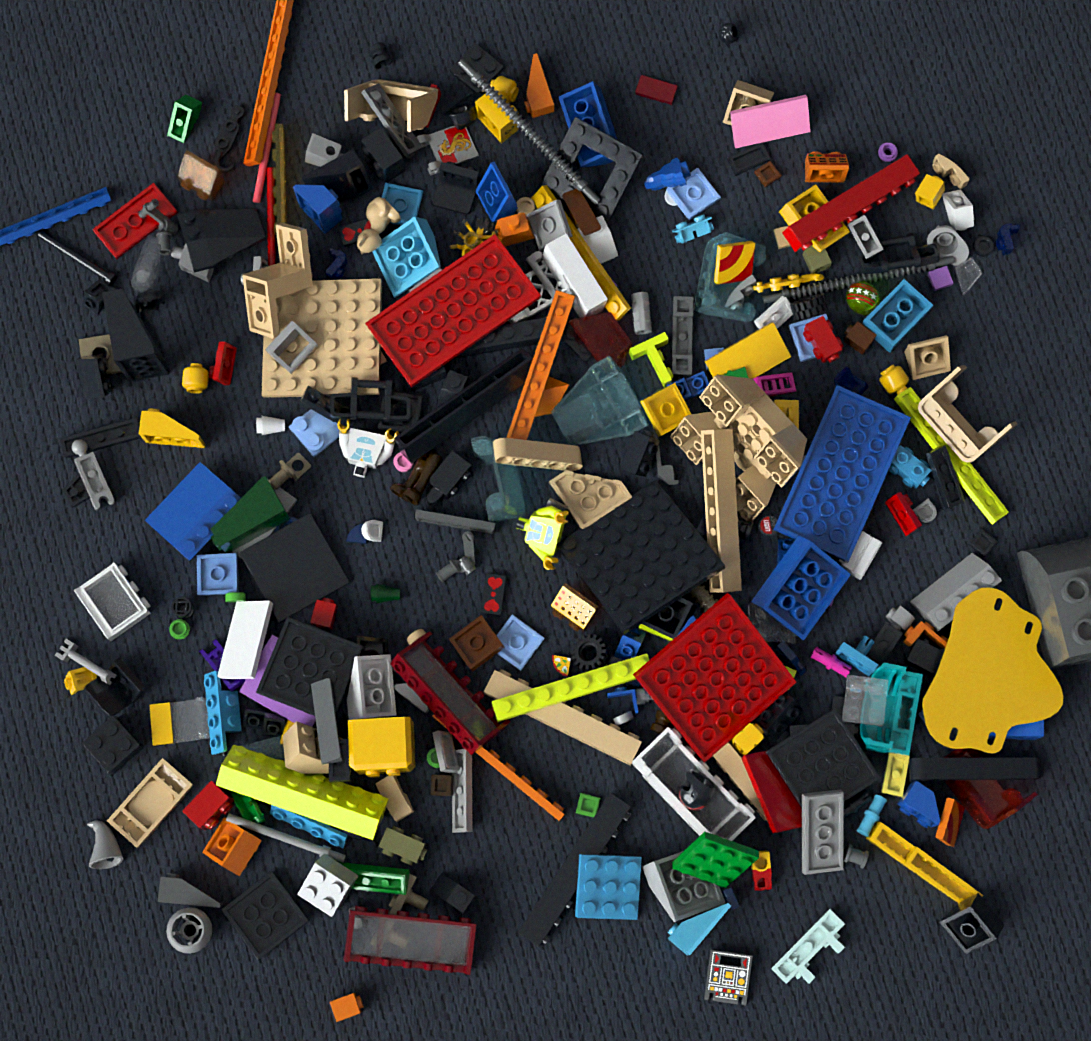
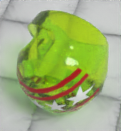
M857 281L846 292V302L849 308L859 315H869L880 304L877 289L868 282Z

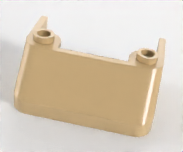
M371 80L344 90L345 121L358 117L363 118L364 121H374L378 117L361 92L366 88L380 84L402 118L407 121V132L422 130L428 125L438 99V89L388 80Z
M965 365L958 366L919 402L918 411L962 461L972 462L995 445L1018 424L1016 421L1012 422L1000 433L993 427H984L978 433L951 404L959 395V389L953 380L967 368Z

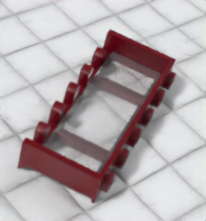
M429 631L400 651L390 665L420 697L421 701L429 707L435 717L461 743L462 747L470 755H473L478 749L501 733L510 723V720L507 719L499 725L493 718L495 716L493 706L486 710L480 703L484 698L483 692L478 691L473 695L466 688L471 682L470 678L464 676L459 680L453 673L457 668V663L451 661L446 665L441 660L440 656L444 652L443 647L437 646L433 650L426 643L432 635Z
M355 906V910L350 909L343 958L345 962L354 961L361 962L362 964L373 963L381 964L382 966L393 965L409 969L422 968L428 971L441 970L447 973L460 972L466 975L471 974L476 924L471 922V918L459 917V921L450 920L451 916L438 915L437 919L430 918V914L427 913L409 916L408 911L397 910V914L388 913V909L376 908V912L368 911V907Z

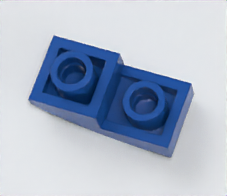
M705 371L673 383H676L685 401L701 395L710 382Z

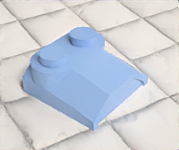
M312 409L304 415L295 418L289 426V429L313 457L317 456L338 439L340 431L337 426L338 423L327 419Z

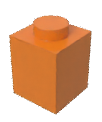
M355 993L330 1002L336 1022L362 1013L361 1008H364L360 995L356 997Z

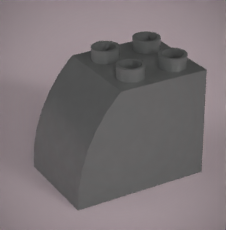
M1091 537L1018 552L1017 556L1033 615L1039 618L1042 624L1039 642L1045 663L1052 670L1091 662Z

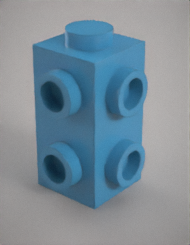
M900 445L888 471L894 475H900L903 478V483L910 488L914 487L917 489L919 485L923 487L931 478L928 476L931 472L928 463L922 459H917L908 447Z

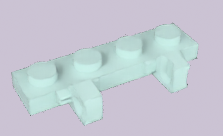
M829 909L771 969L786 984L794 976L797 979L802 976L808 983H811L816 977L807 969L810 965L808 961L823 946L826 948L830 945L838 954L845 948L837 940L840 937L837 932L845 923Z

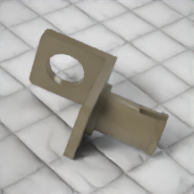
M297 453L286 464L283 460L279 461L281 470L268 481L277 490L287 479L290 478L294 481L299 479L311 468V464L300 453ZM300 460L303 462L304 467L301 471L293 470L292 464L294 461Z

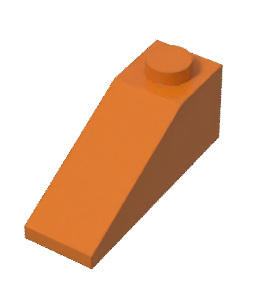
M537 53L533 54L526 93L527 101L524 102L526 112L531 113L532 118L554 112V103Z

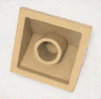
M947 335L908 344L904 351L912 380L951 371Z

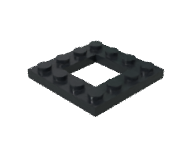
M575 117L557 151V155H561V159H565V163H569V167L572 168L583 146L586 145L616 162L600 196H598L601 200L596 205L582 192L595 217L603 216L606 224H608L644 154L586 121ZM551 163L540 187L547 185L554 195L563 199L562 195L576 189V185H572L573 181H569L568 176L565 177V173H561V169H557V165Z

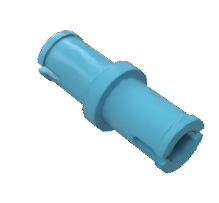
M877 794L874 796L868 810H865L863 813L865 816L856 830L858 833L869 837L875 822H878L880 819V812L887 802L884 797Z

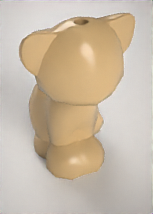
M377 197L367 206L366 216L371 224V228L363 230L358 236L357 247L361 255L379 248L382 244L379 234L386 229L390 222L397 223L401 220L399 213L384 198Z

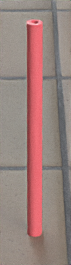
M279 93L274 95V105L270 115L271 121L268 125L263 159L259 166L253 196L254 203L261 202L281 98Z

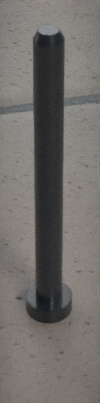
M42 230L37 232L39 238L103 278L108 285L112 286L116 281L117 274L106 272Z

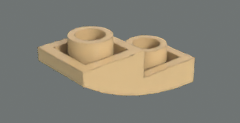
M940 154L935 156L932 166L937 174H941L942 177L950 174L952 184L958 186L959 189L967 186L970 179L960 167Z
M387 776L376 783L380 795L389 798L386 807L396 822L414 812L408 796L403 793L396 776Z

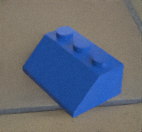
M323 185L293 186L300 208L325 234L343 219L341 215L342 210L339 207L340 203L337 200L338 196L332 189L328 190Z

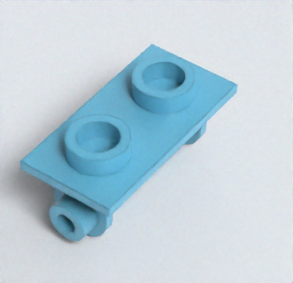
M703 214L693 218L694 222L689 224L686 221L676 224V229L672 230V232H677L678 234L675 236L676 242L683 244L695 239L693 231H696L697 237L711 233L714 227L712 222L708 223V220L712 218L709 216L705 217Z

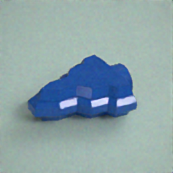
M678 157L672 159L661 170L647 177L644 182L645 188L659 190L664 187L672 188L678 185H687L686 178L691 176L687 162H681Z

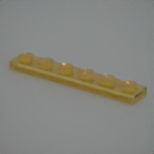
M275 124V131H272V141L276 143V149H272L273 161H276V167H273V179H276V186H273L274 198L277 197V204L273 205L274 216H277V223H274V234H277L276 224H287L285 129L283 124Z

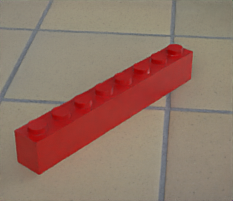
M907 154L789 225L782 233L795 252L801 248L805 251L813 245L812 242L816 239L820 242L828 236L827 233L832 230L834 233L842 228V223L846 221L848 224L858 218L857 214L860 212L864 215L872 209L873 204L876 203L878 206L887 200L886 196L891 195L893 197L902 191L901 187L904 185L908 188L916 182L915 178L920 172Z

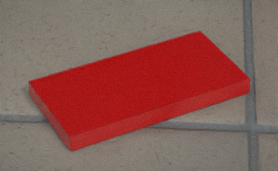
M152 183L92 229L116 260L159 228L160 223L151 216L139 217L138 212L143 209L145 203L151 202L152 199H157L159 206L156 209L168 219L178 213L155 183Z
M766 751L744 755L741 759L772 833L802 827V809L766 754Z

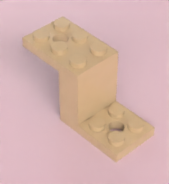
M285 223L276 224L280 263L243 274L249 331L273 339L280 334L276 298L313 286L307 230Z

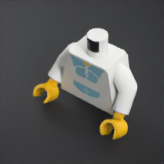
M339 419L337 424L340 430L339 443L343 456L348 459L350 464L356 465L353 475L364 478L367 467L376 469L378 465H382L391 457L395 445L394 438L399 435L398 431L395 432L393 437L390 435L391 428L386 431L385 435L353 428L348 430L351 423L350 420L347 419V426H343L341 419Z

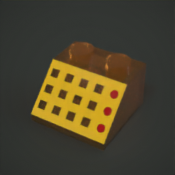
M566 583L562 586L551 604L552 614L560 620L565 618L570 622L568 625L577 632L579 630L584 632L598 613L597 605Z

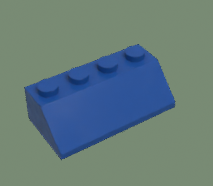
M592 81L559 96L568 128H570L574 118L578 117L617 139L602 90L596 83ZM586 145L583 146L578 156L581 167L606 165L613 162V160Z

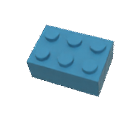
M903 279L864 319L862 325L877 335L875 340L890 353L930 312L933 304Z

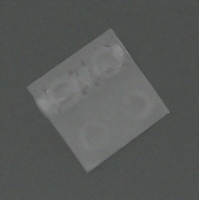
M197 697L195 700L170 703L174 743L210 739L206 698Z

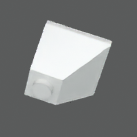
M603 216L597 217V220L601 225V230L586 236L583 235L580 228L577 230L602 264L618 257V253L611 232Z

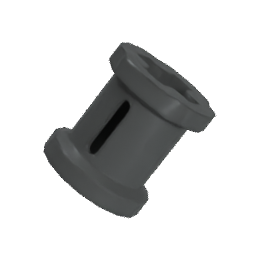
M849 844L844 856V862H852L864 869L869 851L858 850Z

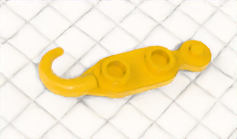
M799 274L787 275V279L774 277L770 278V282L765 284L757 282V285L753 286V290H757L758 293L763 292L767 288H771V291H779L783 289L782 286L788 285L789 288L799 287L800 283L821 281L824 279V276L822 274H806L799 277Z

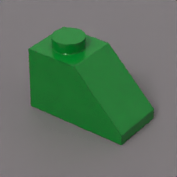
M186 94L175 101L167 136L185 143L199 118L202 102Z

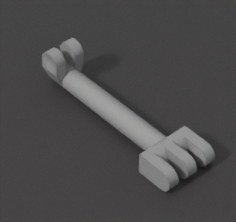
M536 251L527 257L526 261L553 299L556 289L538 264L541 261L542 253Z
M65 639L64 642L69 645L68 648L61 645L59 649L64 651V654L62 655L57 652L55 656L68 663L70 658L98 675L102 681L111 685V677L115 679L117 675L109 670L102 669L75 652L78 646Z

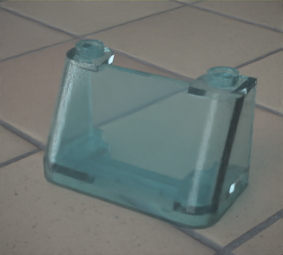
M725 232L711 238L707 242L695 298V312L741 322L753 321L756 310L752 303H748L750 295H743V306L737 311L725 307L731 293L743 281L716 284L714 282L718 245L749 240ZM755 243L752 275L754 274V269L762 265L766 259V246Z
M487 436L471 438L474 458L482 459L485 461L486 466L493 464L499 493L490 495L486 500L489 522L500 523L523 517L526 513V502L518 467L516 465L495 462L493 448L495 438Z

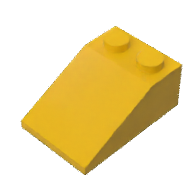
M815 184L789 201L779 213L786 223L791 225L826 204L828 200ZM842 223V228L834 233L832 230L829 231L826 238L820 242L816 239L812 242V246L821 252L850 231Z
M150 408L148 411L141 412L139 435L146 443L205 448V443L198 434L160 412V410Z

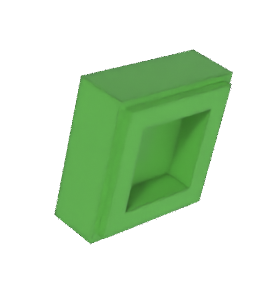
M580 793L576 813L594 818L598 810L600 798Z

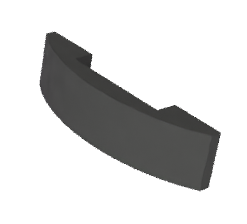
M673 297V375H692L693 297Z

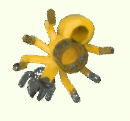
M477 217L475 223L477 231L475 233L466 219L463 218L462 221L470 232L466 235L457 230L453 232L464 239L465 245L455 244L449 247L450 249L458 248L462 250L461 254L463 256L484 242L482 241L483 239H488L494 234L496 235L499 230L492 231L495 223L492 222L490 226L488 218L484 221V217L481 220ZM488 231H492V235L484 234H486Z

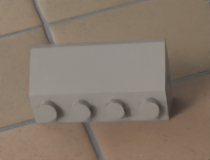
M971 553L911 600L910 603L924 620L935 629L934 632L937 633L953 620L955 607L962 599L980 588H994L1002 580L989 564Z

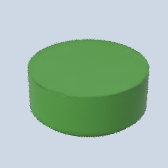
M232 592L225 594V602L246 601L245 593Z

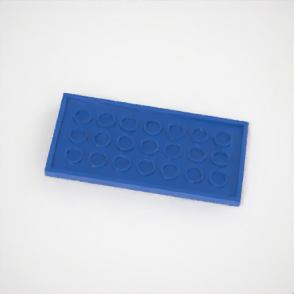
M837 385L773 530L795 540L798 536H801L814 543L826 554L848 563L911 417Z

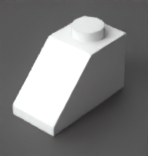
M961 189L943 193L942 197L951 226L955 230L960 231L973 227V205Z

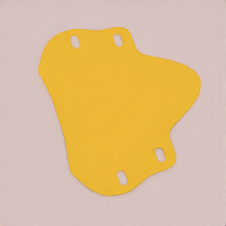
M990 587L980 588L971 592L956 605L951 632L937 673L923 698L924 718L930 735L940 744L952 749L973 748L986 753H997L1002 749L1007 732L1011 727L1047 719L1056 714L1063 705L1061 686L1053 672L1037 652V642L1042 630L1041 621L1035 615L1020 608L1006 593ZM997 598H1001V608L996 611L994 609ZM1027 622L1033 623L1030 634L1024 632ZM955 727L958 729L956 739L951 741L949 736L952 728ZM990 732L996 734L993 745H988L987 743Z

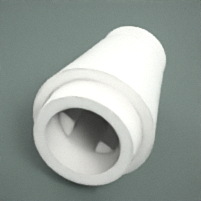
M267 416L256 418L257 433H262V435L285 431V419Z

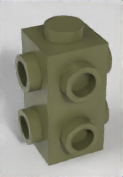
M395 826L392 829L386 828L379 847L383 849L381 853L393 857L394 854L401 856V861L411 866L413 862L418 864L419 860H424L428 850L425 849L426 844L422 843L423 838L414 834L408 837L403 834L404 830Z

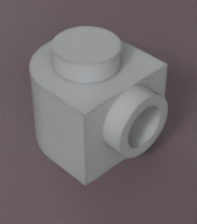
M902 606L896 609L893 607L886 615L888 621L891 622L890 625L903 632L915 620L913 615Z

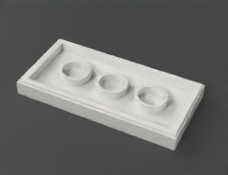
M271 601L236 602L218 672L219 678L255 679L272 612L273 603Z

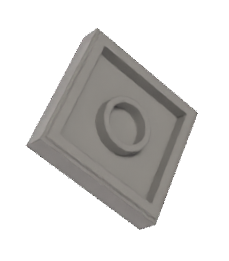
M555 200L527 214L539 251H543L546 244L564 234H567L569 238L573 237L561 200Z

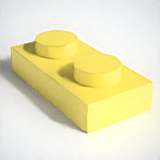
M888 753L881 793L903 797L910 756Z

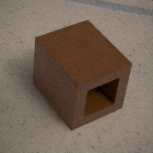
M857 321L854 326L850 325L844 332V335H846L844 342L863 355L877 335Z

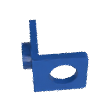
M634 628L627 634H623L614 656L622 660L636 657L646 632ZM630 632H636L639 634V637L633 636Z
M627 687L616 688L615 692L607 693V698L632 695L635 715L638 714L635 689L627 690Z

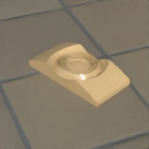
M162 758L110 816L107 822L136 848H139L154 833L168 814L183 800L193 787V784Z

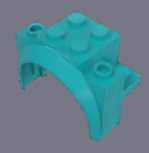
M883 663L873 672L865 691L860 716V734L866 744L865 750L909 756L923 674L906 671L904 666Z

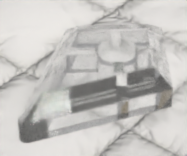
M972 257L954 268L962 295L968 292L982 274V271Z

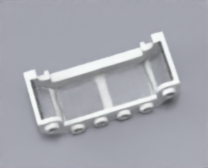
M667 727L632 761V764L699 836L706 831L730 841L734 840L756 818L753 815L755 811L747 803L745 805L739 804L737 802L739 799L737 795L731 790L727 791L722 786L724 782L717 775L713 777L708 772L710 769L708 765L702 760L698 761L694 757L695 752L688 745L685 747L682 745L680 740L682 738L681 734L675 728L671 730ZM689 769L703 775L715 787L712 801L702 810L688 809L679 798L681 785L691 787L686 777V772Z

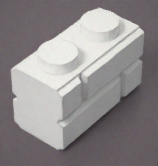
M862 531L849 562L839 560L842 563L841 566L852 576L861 580L882 542Z

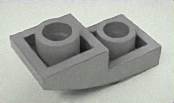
M753 275L741 282L731 293L725 305L726 314L739 310L743 306V295L748 296L754 291L753 286L756 285V279Z

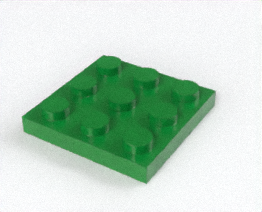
M705 831L672 862V869L726 888L759 859V851Z

